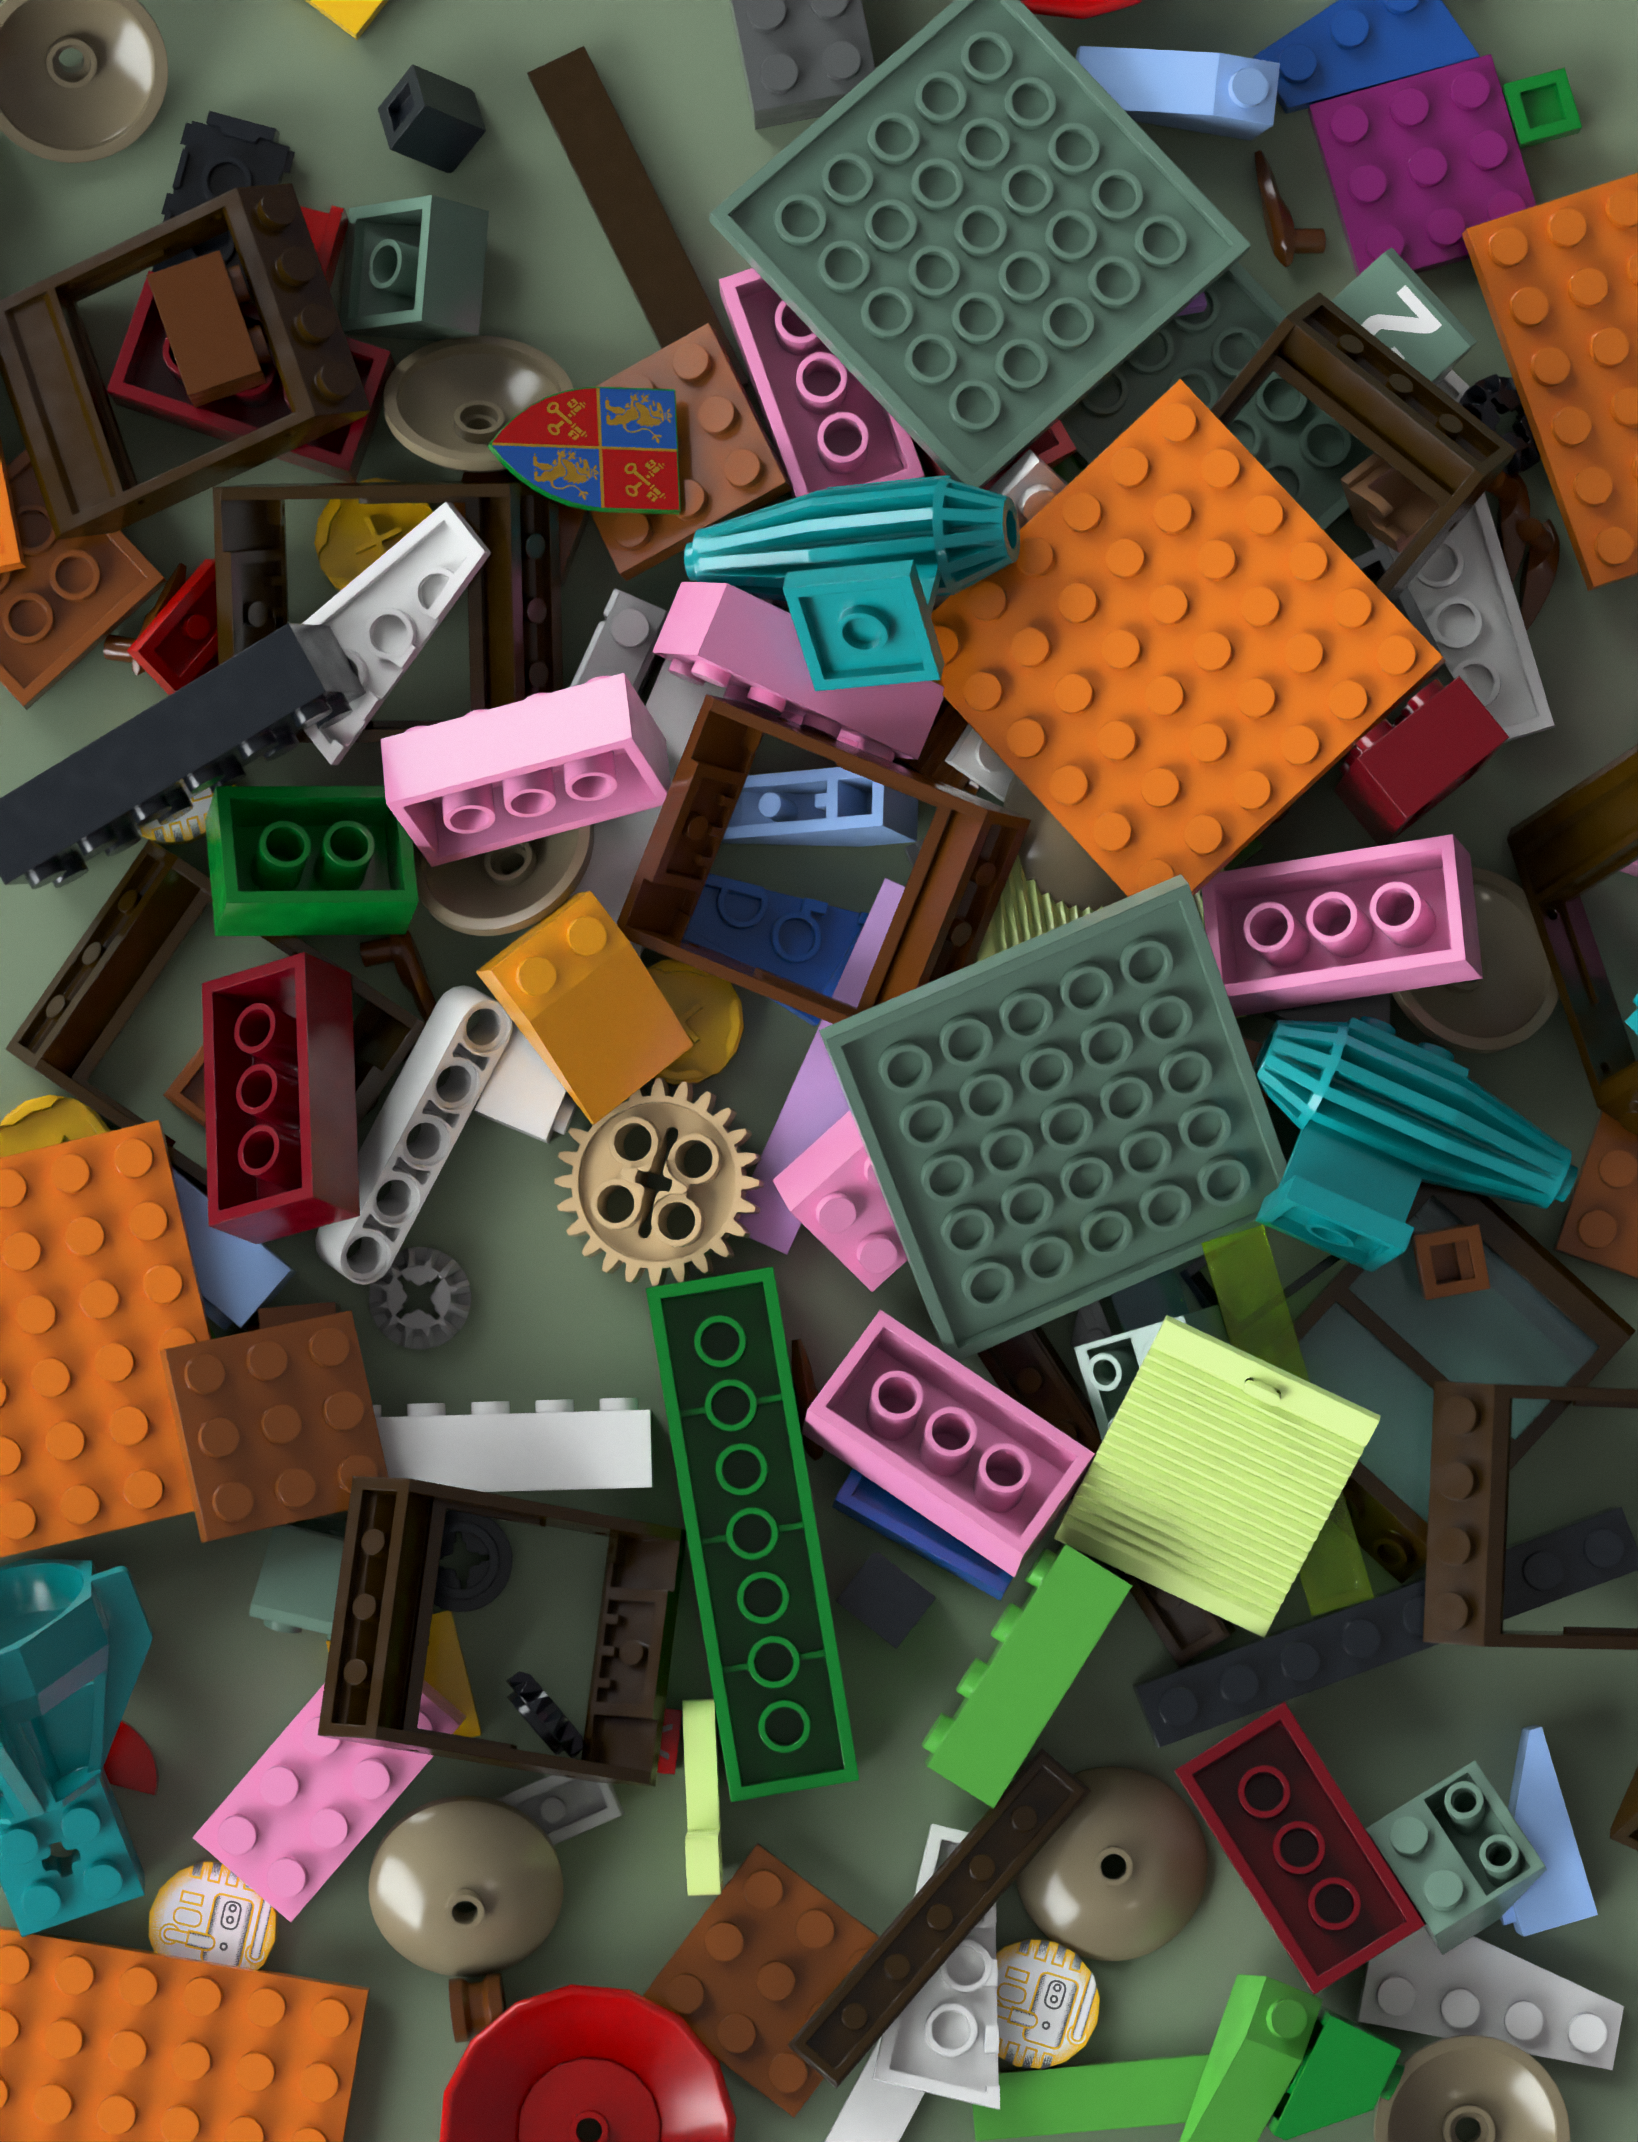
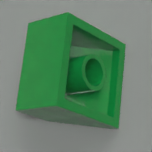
M1321 2005L1303 2060L1271 2116L1267 2127L1273 2135L1283 2140H1288L1372 2111L1379 2097L1387 2101L1390 2100L1401 2080L1405 2065L1398 2062V2057L1402 2050L1390 2039Z

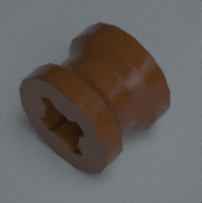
M501 1973L487 1974L482 1982L469 1983L464 1978L449 1979L450 2011L456 2043L470 2041L475 2034H479L507 2010Z

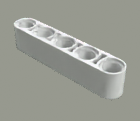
M465 985L453 987L441 996L358 1153L360 1216L319 1227L315 1242L316 1251L320 1259L353 1283L362 1285L374 1283L382 1278L391 1267L501 1057L513 1028L512 1019L498 1001L473 987ZM480 1009L478 1023L473 1029L466 1032L468 1019L474 1012ZM450 1066L449 1079L443 1086L437 1089L438 1076L444 1069ZM421 1123L419 1136L414 1142L407 1145L406 1140L409 1132L413 1127ZM391 1181L389 1193L384 1199L377 1202L378 1191L385 1183ZM362 1237L360 1249L355 1255L347 1259L346 1255L350 1245Z

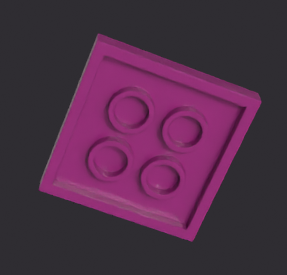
M1491 54L1309 105V118L1357 277L1391 247L1416 274L1470 259L1462 237V233L1467 228L1537 206Z

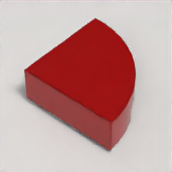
M121 1720L103 1766L108 1781L112 1785L156 1795L159 1785V1771L154 1755L141 1734L132 1725Z

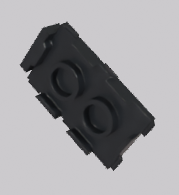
M213 111L208 113L207 124L192 121V124L186 123L180 143L185 145V149H182L172 186L174 189L173 194L167 193L161 213L165 215L163 222L234 188L281 184L284 173H290L295 152L290 151L291 148L278 144L280 133L277 129ZM230 230L156 264L152 269V272H157L220 250L227 268L239 264L251 296V291Z

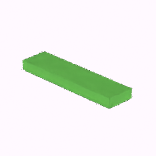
M1210 2053L1055 2066L1044 2069L1032 2068L998 2071L1000 2109L997 2110L972 2104L975 2140L985 2141L1186 2123Z

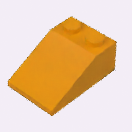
M592 891L572 895L558 909L535 924L476 971L480 979L591 1124H596L694 1046L632 944Z

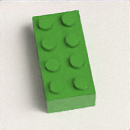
M1061 1543L1055 1553L1048 1548H1043L1024 1581L1034 1586L1021 1608L1011 1602L1008 1604L990 1633V1636L999 1641L986 1663L975 1657L955 1689L958 1693L965 1696L952 1718L943 1712L939 1714L921 1744L924 1749L930 1752L925 1760L928 1768L993 1809L1132 1588V1585L1067 1544Z

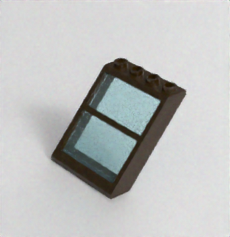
M1425 1182L1420 1183L1405 1223L1415 1227L1413 1232L1457 1224L1464 1226L1479 1224L1491 1289L1425 1300L1421 1296L1410 1238L1405 1252L1374 1272L1347 1262L1259 1358L1381 1416L1373 1435L1358 1459L1328 1518L1401 1584L1426 1563L1434 1381L1587 1386L1636 1331L1491 1198L1485 1195ZM1247 1378L1246 1381H1253L1254 1378ZM1513 1398L1510 1470L1573 1400Z

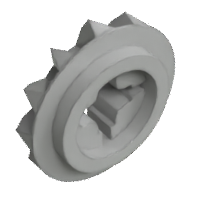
M412 1247L398 1252L385 1275L376 1282L370 1283L369 1310L376 1325L387 1338L403 1347L429 1349L444 1344L460 1331L470 1311L471 1289L466 1274L453 1258L434 1248ZM403 1276L408 1282L413 1281L420 1287L428 1282L432 1283L438 1277L441 1278V1281L435 1286L436 1290L430 1297L435 1305V1311L440 1315L437 1320L430 1313L426 1314L420 1309L414 1310L411 1314L406 1313L401 1319L398 1317V1314L404 1310L403 1305L409 1299L407 1293L403 1290L405 1286L399 1281Z

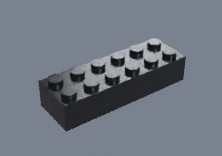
M295 623L284 625L1 797L0 877L5 885L29 884L32 889L40 888L51 882L55 888L67 885L86 874L89 869L85 862L99 853L105 851L109 857L135 845L141 840L138 830L157 819L160 825H164L188 813L194 807L190 799L207 788H210L212 793H214L216 786H233L246 777L243 767L257 758L263 756L267 762L293 750L299 745L296 735L315 723L318 729H324L349 716L353 712L349 703L364 695L366 691L330 626Z

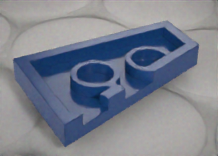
M1338 0L1254 55L1253 59L1280 63L1276 100L1285 113L1288 114L1307 109L1311 104L1478 58L1480 55L1442 0Z
M709 873L684 939L832 997L869 913H858L830 906L826 902L806 897L802 899L767 890L762 886ZM773 1000L812 1026L818 1025L821 1020Z
M853 1468L834 1499L832 1507L999 1601L1003 1598L1014 1578Z

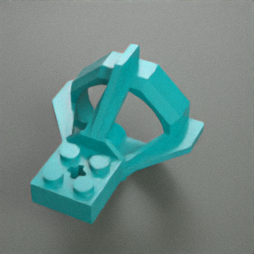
M24 1558L0 1567V1883L22 1937L145 1895V1873L103 1768L153 1640L152 1628L130 1571L125 1566H118L97 1573L92 1560ZM61 1842L66 1850H73L72 1855L67 1857L51 1855V1845Z

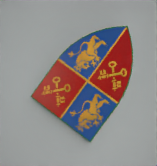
M582 387L565 390L547 396L515 415L488 445V448L499 462L516 478L538 493L564 505L589 511L679 515L681 512L675 389Z

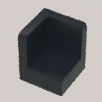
M414 64L411 65L378 107L390 150L445 173H452L486 132L475 93L470 88Z
M874 1552L835 1601L897 1649L936 1597L883 1555Z

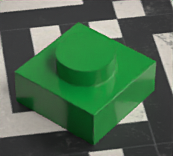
M1565 67L1503 85L1502 92L1519 149L1578 134L1582 129Z

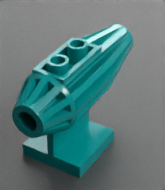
M951 475L827 487V489L817 490L730 520L697 529L693 542H688L685 546L684 563L687 576L691 581L728 583L757 598L787 601L815 691L941 680L945 664L931 619L936 596L955 595L1009 564L1016 562L1020 552V527L1016 507L1010 497L952 480Z
M1367 1016L1360 1017L1359 1020L1352 1017L1347 1022L1277 1020L1272 1025L1259 1050L1253 1069L1261 1090L1301 1131L1279 1187L1264 1198L1255 1220L1256 1222L1367 1271L1374 1272L1406 1251L1415 1227L1405 1222L1421 1182L1547 1209L1554 1199L1564 1202L1569 1195L1578 1173V1167L1570 1164L1572 1151L1469 1078L1467 1075L1470 1069L1453 1062L1455 1057L1448 1050L1425 1042H1421L1416 1046L1396 1037L1395 1028L1388 1023Z

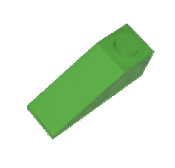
M1237 1974L1179 2142H1258L1303 2060L1323 1999L1268 1976Z

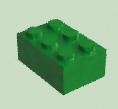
M216 786L205 819L215 936L406 934L419 902L413 841L387 806L385 786Z

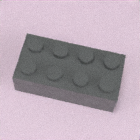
M729 0L755 130L821 117L875 70L861 0Z

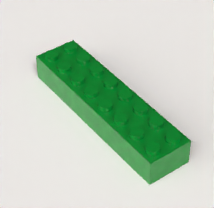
M768 1267L646 1288L731 1802L859 1781L774 1268Z

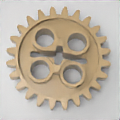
M656 1078L651 1096H647L644 1088L641 1087L629 1097V1101L622 1102L596 1124H592L588 1132L570 1127L568 1133L580 1144L578 1151H564L558 1154V1157L572 1165L573 1169L572 1174L555 1178L554 1184L572 1189L573 1197L558 1204L557 1208L558 1211L577 1213L579 1217L566 1230L567 1234L573 1237L585 1234L590 1236L581 1252L585 1257L592 1258L603 1251L607 1252L602 1265V1271L612 1274L623 1263H626V1282L637 1284L645 1268L648 1269L652 1286L664 1285L668 1269L672 1270L678 1283L689 1281V1265L693 1263L704 1274H712L714 1271L710 1254L716 1252L725 1258L732 1259L735 1255L726 1240L729 1235L749 1238L751 1234L738 1221L741 1213L759 1214L761 1210L757 1205L746 1200L747 1191L764 1187V1181L749 1177L746 1172L747 1168L762 1160L761 1155L749 1152L742 1153L740 1146L752 1136L751 1131L743 1128L730 1132L728 1127L733 1122L737 1112L727 1107L715 1115L712 1114L716 1095L706 1091L695 1103H692L693 1085L682 1081L676 1089L674 1096L671 1097L667 1081L662 1078ZM644 1126L651 1135V1148L644 1158L632 1161L625 1153L624 1140L633 1128ZM675 1127L678 1130L677 1141L673 1144L668 1159L665 1162L667 1134L671 1128ZM705 1143L710 1148L713 1156L712 1165L703 1176L692 1178L686 1172L684 1157L693 1145ZM663 1170V1176L672 1179V1187L669 1192L659 1191L655 1197V1189L646 1186L649 1174L660 1175ZM625 1187L633 1195L634 1209L625 1221L616 1223L608 1215L606 1209L607 1200L615 1190ZM686 1204L694 1213L695 1226L686 1238L676 1240L668 1231L667 1218L675 1207ZM653 1205L652 1230L647 1238H643L640 1230Z

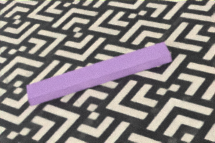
M888 878L884 879L832 998L854 1007L858 1006L906 886ZM822 1020L761 1155L762 1160L758 1162L752 1175L753 1178L764 1181V1187L747 1191L746 1200L761 1208L760 1213H741L738 1220L751 1233L749 1238L786 1255L789 1253L802 1223L789 1211L772 1180L849 1111L848 1104L819 1030L832 1025V1023Z

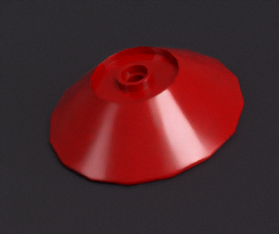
M571 1984L515 2002L471 2039L444 2091L439 2142H735L737 2117L719 2061L682 2016L630 1989ZM592 2118L598 2121L602 2128L601 2136L594 2141L583 2140L577 2131V2125L581 2120Z

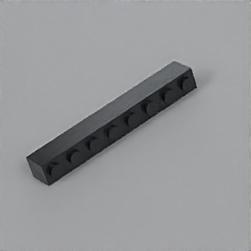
M1609 1507L1507 1545L1503 1620L1637 1571L1638 1549L1622 1507ZM1426 1576L1267 1634L1264 1638H1256L1132 1684L1154 1745L1161 1748L1440 1644L1423 1642Z

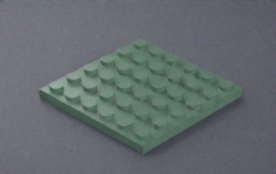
M954 0L710 212L709 222L946 475H951L952 480L981 489L1246 255L1251 247L1248 240L1020 0Z
M1181 874L819 1030L943 1352L956 1361L968 1358L1268 1227L1255 1220L1264 1198L1279 1187L1287 1163L1189 883Z

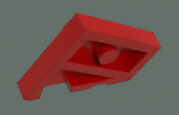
M205 559L127 650L168 695L219 666L215 559Z

